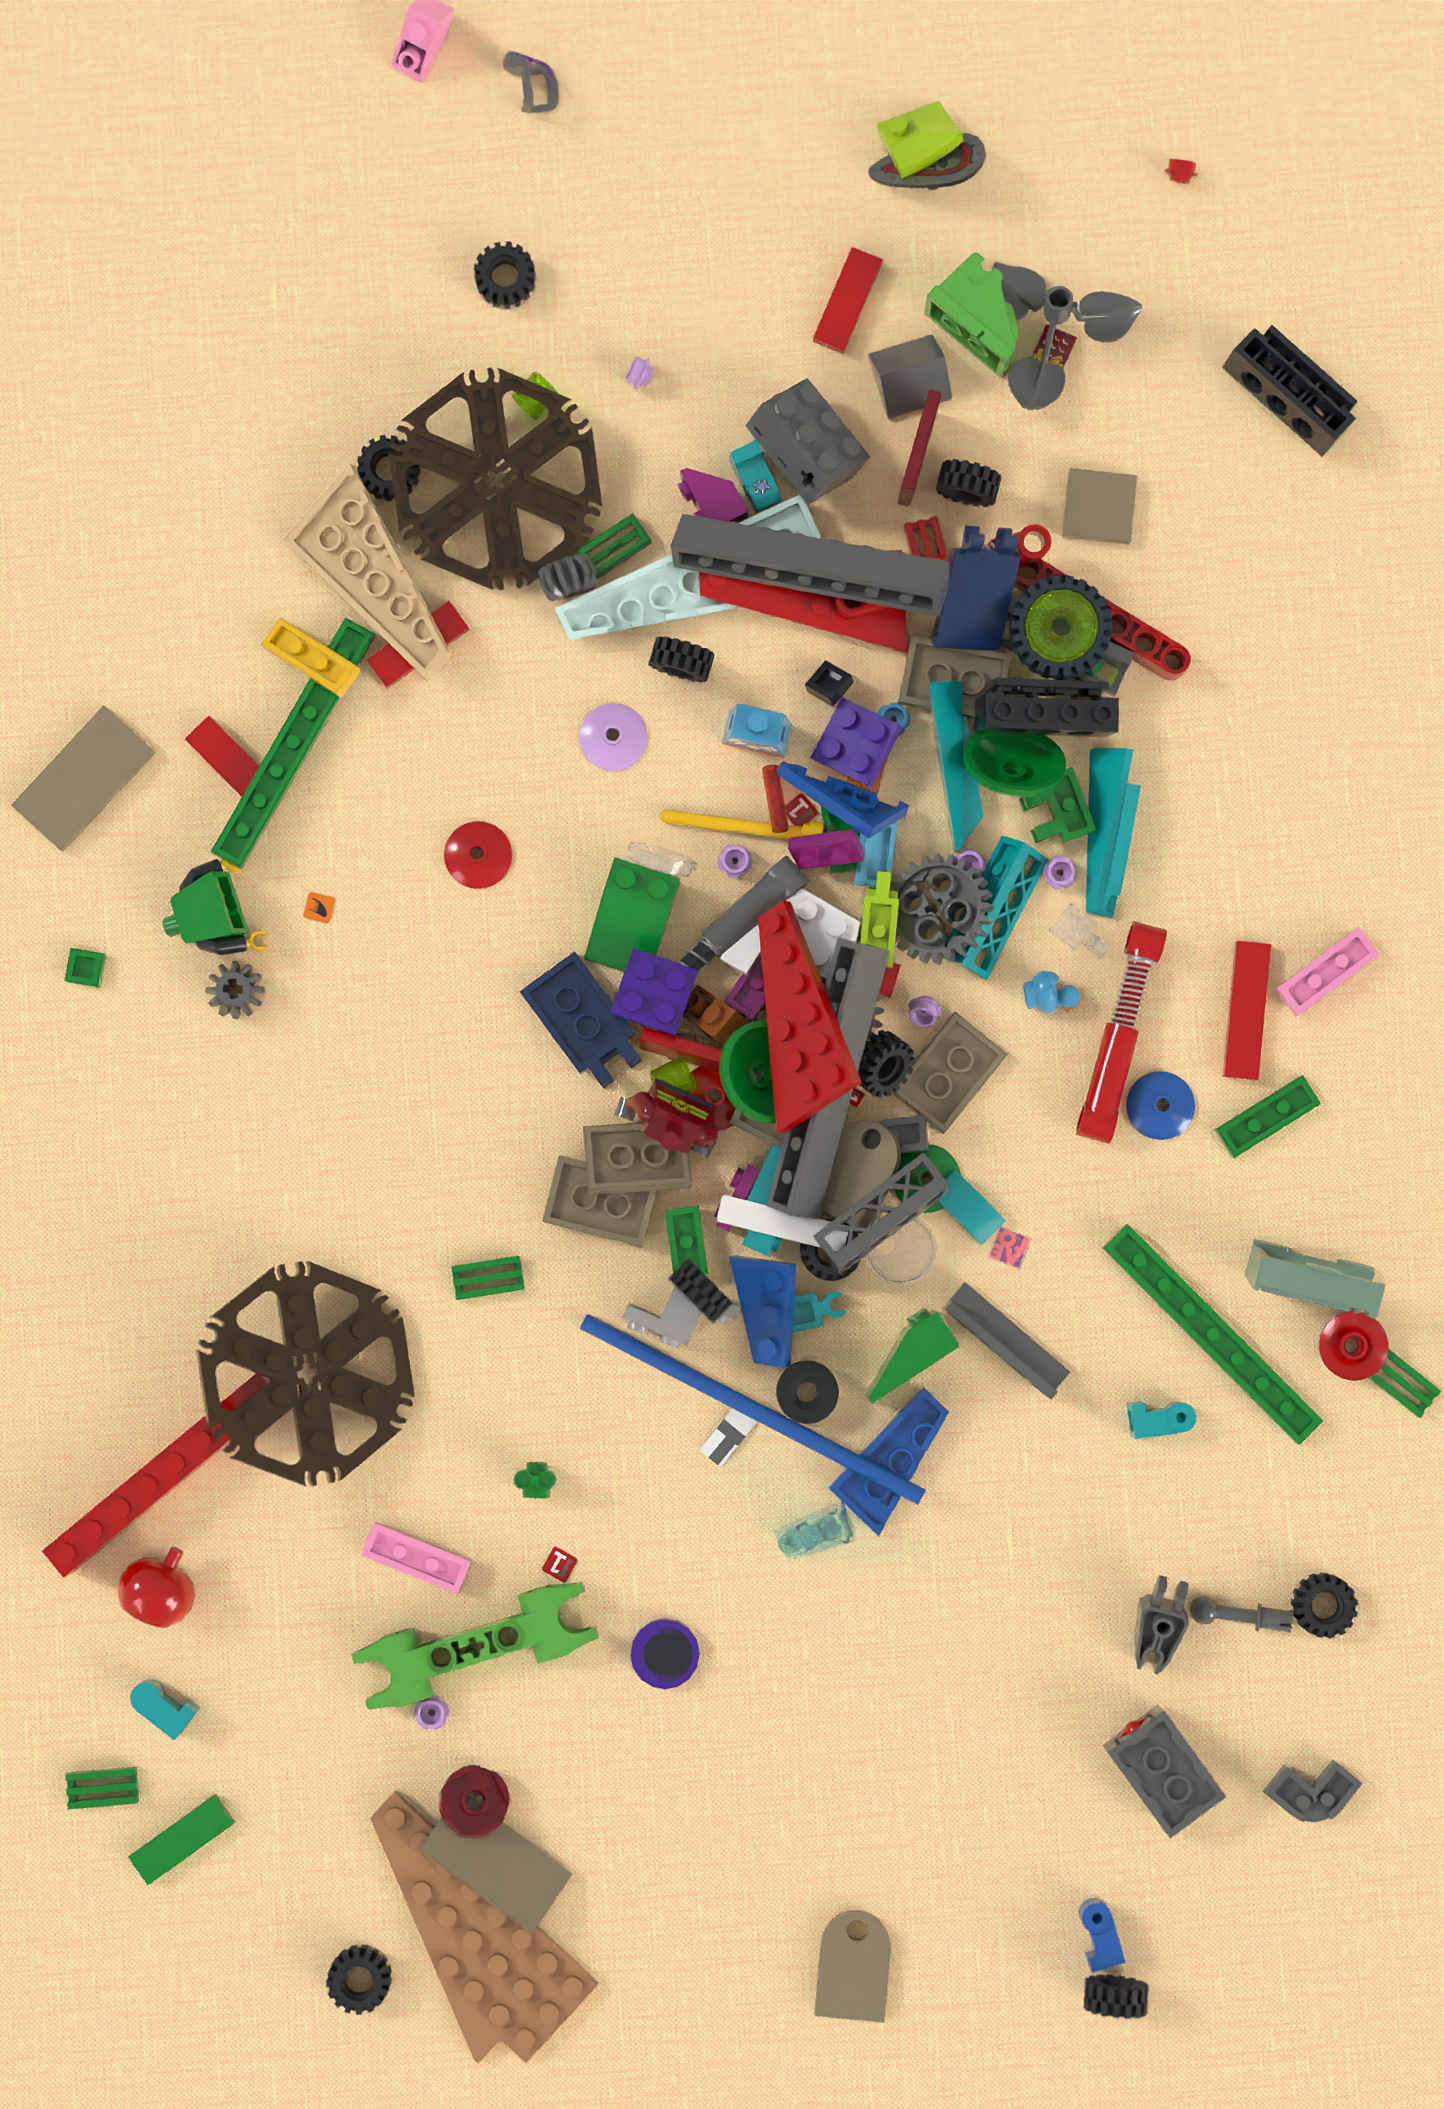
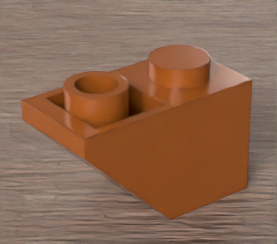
M698 984L692 990L683 1014L685 1019L722 1048L735 1030L749 1023L737 1011Z

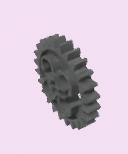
M936 853L934 863H932L924 855L922 856V866L919 867L911 861L910 868L912 872L907 874L902 870L899 871L903 879L901 883L891 881L892 887L898 891L897 899H899L895 941H900L896 947L901 951L908 949L907 955L910 958L915 959L919 955V960L927 964L932 956L933 962L941 965L943 956H945L949 962L954 963L956 952L966 958L967 951L965 947L970 945L977 949L978 944L974 938L976 936H987L981 927L982 925L992 924V921L985 916V913L993 911L994 907L985 901L990 899L993 893L989 890H982L986 887L988 881L983 877L977 878L980 871L976 867L969 869L970 863L965 859H962L957 864V858L950 854L945 862L944 857ZM927 877L928 882L939 888L944 880L951 879V886L946 892L938 893L933 888L929 890L933 898L941 904L939 908L945 919L954 928L966 935L953 936L950 941L948 936L938 931L936 936L927 940L926 932L931 926L938 925L944 931L947 930L943 919L936 915L937 908L932 900L917 886L911 884L913 882L922 883ZM921 897V906L917 910L911 911L910 905L915 898ZM966 907L967 914L965 918L956 922V912L960 908Z

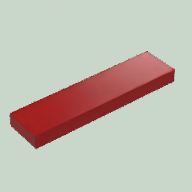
M1235 941L1222 1077L1259 1080L1271 944Z

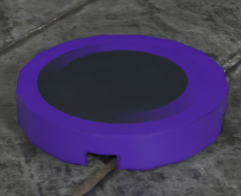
M662 1618L650 1621L639 1630L633 1639L630 1656L633 1669L642 1681L651 1687L670 1689L679 1687L691 1678L697 1668L700 1651L697 1638L688 1627L678 1620Z

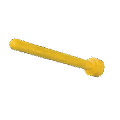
M663 810L660 814L662 822L787 839L822 834L824 822L810 821V824L803 823V827L675 810Z

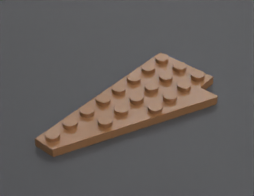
M395 1790L370 1819L472 2057L478 2064L501 2040L524 2063H527L598 1986V1982L539 1926L536 1927L532 1934L528 1933L421 1853L418 1849L434 1826Z

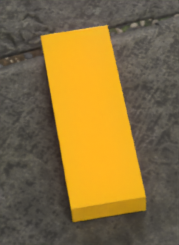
M281 617L261 643L264 649L340 698L361 671L355 664Z

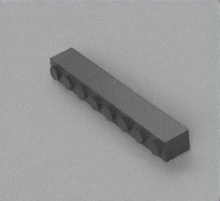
M682 514L670 545L673 566L675 568L936 616L941 614L950 585V562L942 561L933 557L926 558L909 555L900 551L881 550L867 545L859 546L842 543L833 539L826 540L809 537L800 533L781 532L766 527L759 528L742 525L733 521L726 522L709 519L704 516Z
M838 937L824 988L858 1072L890 951L870 944ZM853 1089L785 1133L766 1206L791 1216L819 1218Z

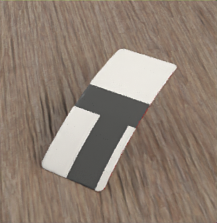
M732 1409L703 1444L700 1451L718 1466H722L757 1421Z

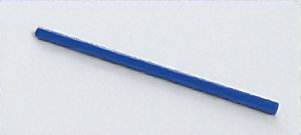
M589 1314L586 1315L580 1326V1329L919 1505L926 1489Z

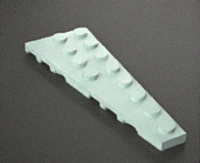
M800 495L739 522L742 525L759 528L766 527L776 531L792 534L800 533L822 539L811 513ZM671 554L556 607L555 612L568 640H574L727 611L739 607L700 597L698 572L675 568Z

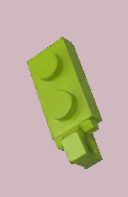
M878 871L876 889L867 888V895L864 898L860 942L889 950L890 954L886 968H893L899 907L898 891H890L891 872Z

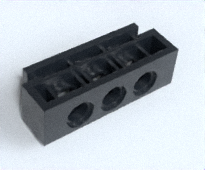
M1273 325L1267 329L1264 335L1254 328L1234 348L1222 366L1229 375L1321 457L1344 435L1356 419L1350 411L1358 401ZM1263 361L1267 362L1273 370L1269 369ZM1289 384L1293 385L1297 389L1298 393L1295 392L1289 386ZM1314 406L1319 408L1322 411L1323 415L1318 413L1315 410Z
M996 677L985 683V690L992 691V693H984L975 698V732L1108 737L1119 732V698L1101 697V692L1109 689V682ZM1005 694H1008V695H1022V694H1025V697H1004V696H1005ZM1058 695V699L1038 698V696ZM1071 697H1090V700L1071 699Z

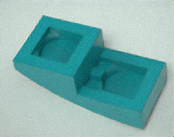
M952 1169L944 1177L949 1184V1193L937 1202L951 1217L959 1222L977 1243L983 1245L1006 1220L956 1170Z

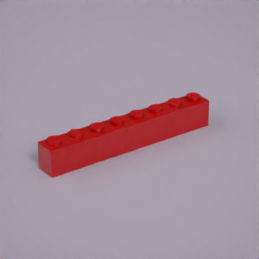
M254 1374L220 1403L221 1406L227 1411L234 1410L270 1379ZM206 1417L201 1418L43 1549V1554L60 1575L65 1578L73 1574L230 1443V1437L227 1434H222L217 1439L211 1437L217 1428L222 1427L221 1423L208 1431Z

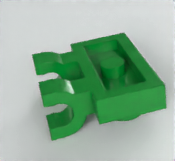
M1073 767L1065 769L1064 777L1053 789L1039 795L1018 799L1023 812L1047 803L1053 821L1035 826L1031 830L1035 844L1058 834L1062 843H1066L1096 831Z

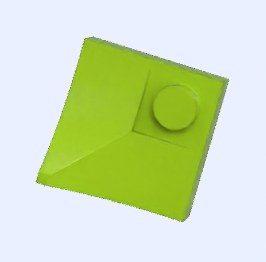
M940 100L877 123L878 134L902 179L934 164L963 142V133L951 120Z

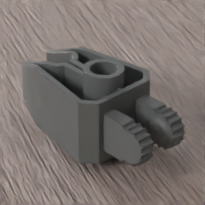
M1162 1575L1158 1576L1153 1593L1139 1598L1134 1637L1137 1669L1141 1670L1148 1652L1155 1651L1156 1648L1153 1662L1154 1674H1159L1170 1663L1189 1626L1187 1612L1184 1608L1189 1586L1188 1582L1179 1581L1175 1589L1174 1598L1170 1600L1163 1598L1168 1583L1167 1577Z

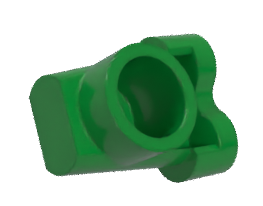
M527 1462L526 1469L519 1470L514 1476L515 1486L523 1489V1498H550V1489L556 1483V1475L553 1471L547 1469V1462Z

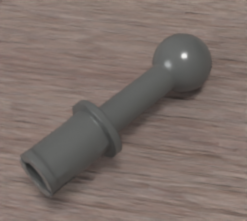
M1206 1596L1195 1599L1190 1608L1192 1618L1200 1624H1209L1215 1619L1256 1624L1255 1631L1263 1628L1291 1633L1293 1610L1261 1607V1603H1258L1257 1610L1221 1606Z

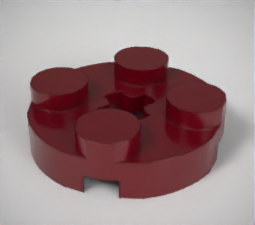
M468 1765L456 1770L449 1776L439 1792V1811L443 1821L456 1835L463 1838H480L496 1830L505 1819L504 1817L507 1814L510 1802L509 1790L502 1777L493 1770L490 1771L478 1765ZM470 1792L475 1797L481 1795L483 1801L479 1804L480 1810L475 1811L473 1807L468 1808L465 1803L468 1800L467 1794Z

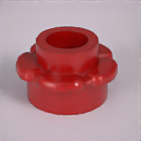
M1170 159L1168 169H1165V173L1170 175L1171 182L1189 184L1190 178L1198 176V173H1195L1196 162Z

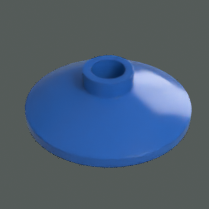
M1153 1072L1138 1079L1131 1087L1126 1102L1127 1115L1133 1127L1142 1135L1151 1139L1166 1140L1178 1136L1190 1125L1195 1112V1099L1188 1084L1177 1075L1169 1072ZM1159 1099H1165L1168 1102L1169 1106L1165 1112L1159 1111L1157 1108V1101Z

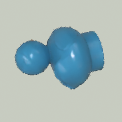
M1050 971L1038 972L1032 981L1023 982L1027 1009L1037 1008L1040 1012L1046 1014L1055 1012L1058 1005H1061L1066 1012H1069L1070 1008L1079 1004L1081 994L1073 985H1065L1057 992L1056 982L1059 980V976Z

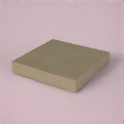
M1070 468L1068 472L1062 537L1130 544L1137 475Z

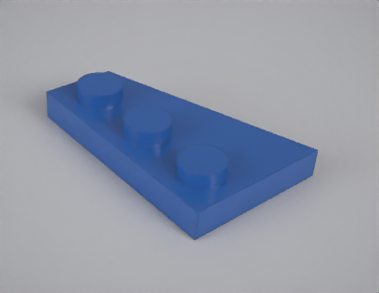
M739 1255L730 1256L753 1362L781 1368L791 1366L796 1264Z

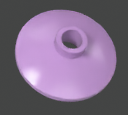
M616 703L605 704L592 710L584 719L579 734L580 746L585 757L594 766L606 771H620L634 765L643 755L647 745V730L642 718L630 707ZM609 730H617L620 734L619 738L615 741L608 740L606 734Z

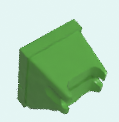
M974 252L939 286L935 285L927 294L924 314L1002 378L1011 366L1016 341L1019 338L1017 320L1011 303L1005 302L1001 286L1003 274L996 267L991 271H985L982 268V262L985 258L979 253Z

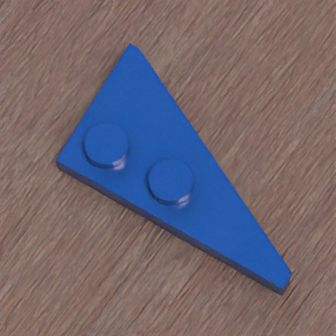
M785 761L780 763L776 773L826 808L830 814L839 817L852 826L856 832L867 838H871L905 817L910 806L902 801H899L896 807L878 801L877 792L858 788L854 784L831 776L827 777L826 782L806 776L807 768Z

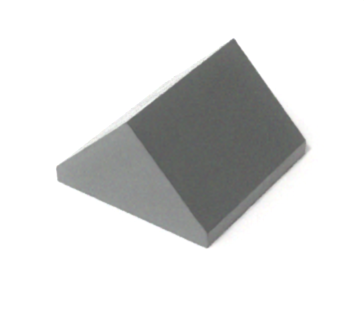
M932 334L868 354L888 419L924 408L929 389L941 392L940 403L952 400L945 355Z

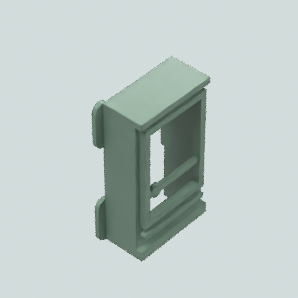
M1254 1239L1245 1272V1277L1253 1290L1259 1291L1260 1288L1263 1292L1348 1312L1351 1308L1357 1314H1359V1310H1363L1368 1317L1377 1319L1386 1285L1373 1281L1374 1267L1343 1259H1337V1262L1290 1252L1291 1248L1284 1245Z

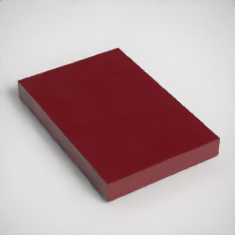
M931 389L928 391L897 504L907 507L911 505L941 400V392Z

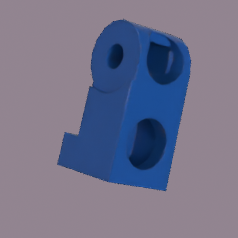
M1087 1899L1080 1906L1079 1918L1085 1929L1089 1931L1094 1949L1085 1952L1090 1970L1093 1973L1126 1963L1109 1908L1100 1899Z

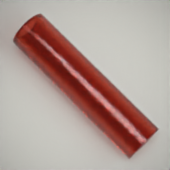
M775 764L766 765L762 768L772 832L784 833L789 830L781 777L776 774L779 766Z

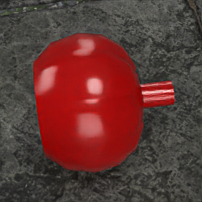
M171 1546L165 1560L155 1557H144L129 1564L120 1575L117 1588L121 1608L137 1620L158 1628H168L181 1622L192 1609L195 1599L193 1581L183 1569L177 1566L184 1552L177 1547Z

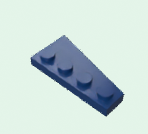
M923 1387L859 1455L910 1481L949 1411ZM848 1468L828 1487L878 1536L881 1534L885 1523L901 1497Z

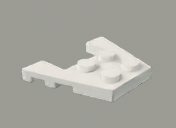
M801 888L787 901L791 902L820 978L826 981L837 938L857 941L861 923ZM758 925L720 957L723 963L745 976L749 975L761 955Z

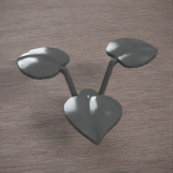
M995 262L992 268L993 270L996 267L1003 274L1001 286L1005 302L1011 303L1016 320L1026 316L1029 309L1037 312L1044 306V317L1050 322L1041 362L1036 358L1026 357L1014 363L1009 371V389L1020 406L1027 410H1038L1049 406L1059 398L1064 389L1065 373L1063 368L1057 364H1047L1056 325L1065 323L1070 318L1072 312L1077 321H1085L1084 330L1090 338L1104 343L1114 342L1121 339L1129 331L1142 310V304L1125 295L1106 291L1092 292L1084 296L1080 300L1078 310V303L1073 302V294L1068 288L1055 286L1049 289L1046 294L1044 279L1031 269L1008 266L999 262Z

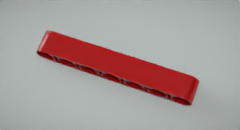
M996 538L992 539L987 545L989 546L991 542L995 544ZM1042 559L1031 563L1019 562L1014 588L1024 593L1027 588L1041 579H1048L1055 575L1065 577L1067 574ZM1023 567H1031L1035 570L1037 578L1025 580L1021 577L1019 570ZM1050 596L1039 602L1084 631L1094 635L1092 616H1084L1079 612L1078 604L1081 602L1078 599L1069 596L1063 598ZM1105 598L1107 601L1106 605L1111 611V620H1117L1123 626L1122 633L1111 634L1110 642L1134 652L1133 661L1168 681L1180 678L1191 663L1189 651L1178 642ZM1141 637L1147 638L1152 644V650L1149 652L1139 650L1136 645V639ZM1168 655L1176 656L1181 662V668L1178 670L1170 669L1165 663V657Z

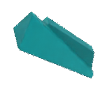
M962 681L931 682L927 688L933 718L932 725L953 851H959L983 818L978 782L969 774L963 762L964 747L970 738L967 715L962 716Z
M1093 748L1090 750L1088 809L1096 831L1088 834L1086 912L1088 914L1113 918L1117 896H1120L1141 788L1140 785L1127 783L1133 749Z

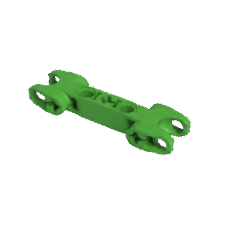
M583 1581L545 1585L517 1595L522 1613L419 1645L415 1629L412 1627L387 1634L376 1642L353 1652L351 1656L354 1664L378 1661L385 1665L390 1672L391 1683L389 1687L365 1700L367 1710L384 1707H403L422 1701L434 1695L429 1678L530 1646L533 1647L537 1663H543L566 1656L577 1648L598 1639L597 1627L571 1629L564 1625L560 1618L561 1605L567 1600L585 1592ZM505 1626L513 1627L518 1633V1640L514 1643H505L500 1637V1629ZM472 1637H475L477 1642L483 1641L484 1645L481 1647L480 1653H476V1650L471 1648L464 1650L461 1654L463 1659H459V1648L468 1646ZM438 1647L448 1649L451 1653V1661L447 1664L438 1663L433 1656L434 1649Z

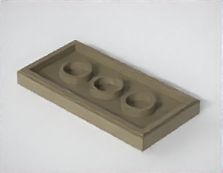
M103 706L11 806L60 851L64 852L156 752L107 707Z
M468 1796V1800L465 1802L467 1807H473L475 1811L480 1810L479 1804ZM441 1817L418 1849L530 1934L534 1932L572 1876V1873L504 1822L486 1836L463 1838L456 1835Z

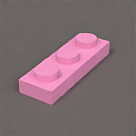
M1357 927L1275 990L1296 1017L1378 956L1379 953L1362 930Z
M378 1522L374 1523L361 1554L364 1557L456 1594L460 1591L472 1561Z

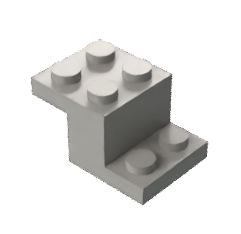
M674 1286L662 1316H658L630 1303L626 1308L623 1318L629 1320L627 1327L645 1335L649 1329L661 1334L659 1341L678 1348L680 1343L688 1344L701 1311ZM733 1303L717 1320L726 1324L729 1318L736 1320L741 1306Z

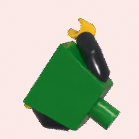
M218 859L190 869L179 886V892L171 897L170 902L174 914L163 919V928L168 936L173 937L181 933L185 943H196L200 950L218 955L246 952V949L251 947L257 952H262L269 947H257L253 942L257 935H267L264 931L258 930L248 938L244 936L249 931L230 873H239L242 871L241 869Z

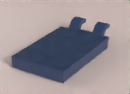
M965 526L962 547L951 548L949 556L950 585L941 614L936 617L931 641L935 648L1000 650L1021 558L1017 551H1015L1018 537L1012 536V528L999 527L996 533L994 549H982L985 543V535L979 534L980 527Z
M575 951L519 991L580 1075L589 1069L603 1089L615 1081L604 1067V1064L620 1053L630 1068H633L642 1061L628 1041L636 1035L625 1019L610 1014L613 1002Z

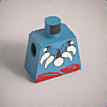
M736 704L729 710L722 744L785 758L792 724L785 714L744 704Z

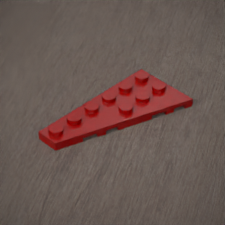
M887 550V551H892V552H896V551L902 552V550ZM698 572L700 597L908 653L906 610L886 607L861 615L858 618L849 619L838 613L835 608V597ZM843 598L845 606L851 609L860 607L862 603Z
M782 900L758 917L776 1125L777 1132L787 1133L862 1082L791 902Z

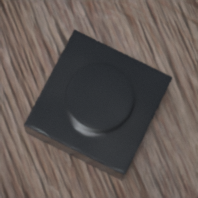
M825 660L804 685L808 693L834 707L854 681L851 674Z

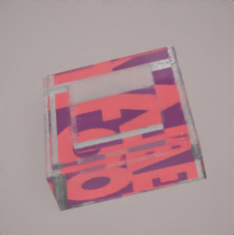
M1000 1226L987 1258L1021 1270L1032 1237Z

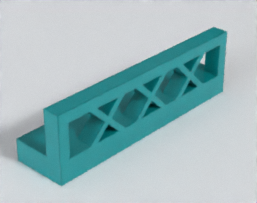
M1001 836L985 870L981 874V877L988 881V884L982 890H989L993 893V896L985 901L994 907L993 911L985 913V916L992 921V924L982 925L981 927L987 934L986 937L976 936L974 938L978 944L977 949L970 945L965 947L967 951L966 958L958 952L955 953V964L965 967L982 979H988L1049 859L1025 842ZM1029 856L1035 862L1029 873L1024 875L1023 866ZM1016 888L1017 897L1013 904L1008 905L1007 897L1011 889ZM964 907L958 921L965 918L967 914L966 907ZM1000 918L1001 928L997 934L992 935V926L995 920ZM954 928L949 938L951 941L953 936H965L966 934ZM985 948L986 957L981 966L978 967L974 964V961L979 951Z

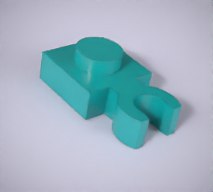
M816 1292L795 1296L792 1333L824 1326L823 1315H829L833 1318L844 1316L846 1314L845 1310L833 1311L830 1308V1301L833 1298L841 1297V1292H830L821 1301H818Z

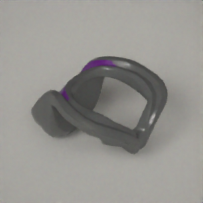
M509 51L504 57L503 68L513 76H522L524 99L521 111L528 114L553 111L559 102V86L552 68L543 61L515 51ZM543 73L547 82V104L534 106L531 75Z

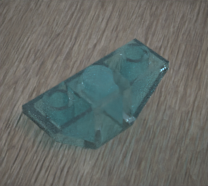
M843 1501L818 1509L773 1530L779 1548L787 1562L856 1540L857 1531Z

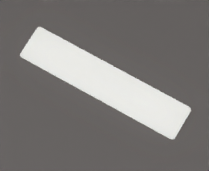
M727 1195L722 1196L717 1221L816 1247L820 1246L813 1238V1235L831 1223L822 1219L791 1216L763 1204ZM835 1230L824 1239L834 1251L838 1252L845 1246L848 1232Z

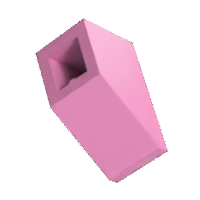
M417 0L410 5L391 67L422 82L446 39L455 9L438 0Z

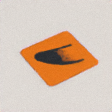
M309 892L303 917L326 924L329 923L335 898Z

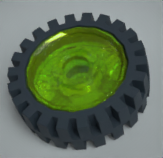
M1055 575L1048 579L1044 578L1027 588L1016 602L1009 624L1012 649L1017 654L1018 660L1023 665L1025 664L1032 673H1037L1046 679L1053 678L1054 680L1076 678L1093 668L1101 660L1109 646L1113 625L1111 622V611L1106 605L1107 601L1105 598L1101 597L1098 593L1099 590L1094 586H1089L1087 581L1081 578L1077 580L1074 579V576L1069 575L1065 577ZM1056 620L1065 621L1069 626L1070 632L1065 636L1056 635L1052 630L1051 624Z

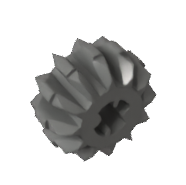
M576 554L556 560L542 567L539 570V581L547 600L560 601L580 595L594 588L597 585V574L589 555Z
M232 961L231 972H229L225 965H219L218 968L222 976L219 978L215 974L209 975V979L217 983L216 987H206V993L217 994V996L209 1001V1005L211 1007L221 1005L218 1014L223 1017L231 1009V1016L235 1020L240 1018L241 1008L247 1016L253 1015L249 1004L253 1003L260 1007L262 1001L255 998V994L265 993L264 987L254 986L262 979L261 974L256 973L250 976L253 967L249 964H246L240 971L238 961ZM234 982L243 987L242 994L237 993L239 997L236 999L228 993L230 986L234 988Z

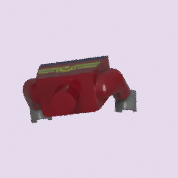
M655 1078L648 1092L641 1091L627 1099L623 1097L619 1099L614 1115L634 1121L637 1114L640 1120H642V1132L646 1136L660 1142L661 1146L667 1150L675 1149L682 1153H688L691 1149L708 1158L717 1143L715 1141L718 1136L717 1127L713 1123H706L715 1105L667 1082Z

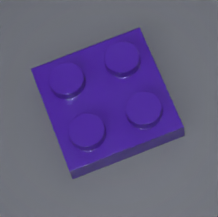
M841 697L810 758L872 788L903 727L892 720Z
M633 948L610 1014L676 1037L698 970Z

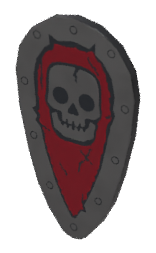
M963 133V142L934 164L902 179L890 155L881 158L871 165L868 175L871 180L891 187L928 188L929 190L951 187L964 183L975 176L982 168L986 158L985 146L977 136Z

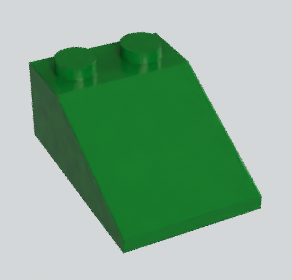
M614 857L584 959L625 972L633 948L657 956L680 886V878Z
M922 1308L907 1318L909 1325L903 1328L865 1393L871 1404L960 1347L938 1311L931 1310L928 1312L927 1309Z

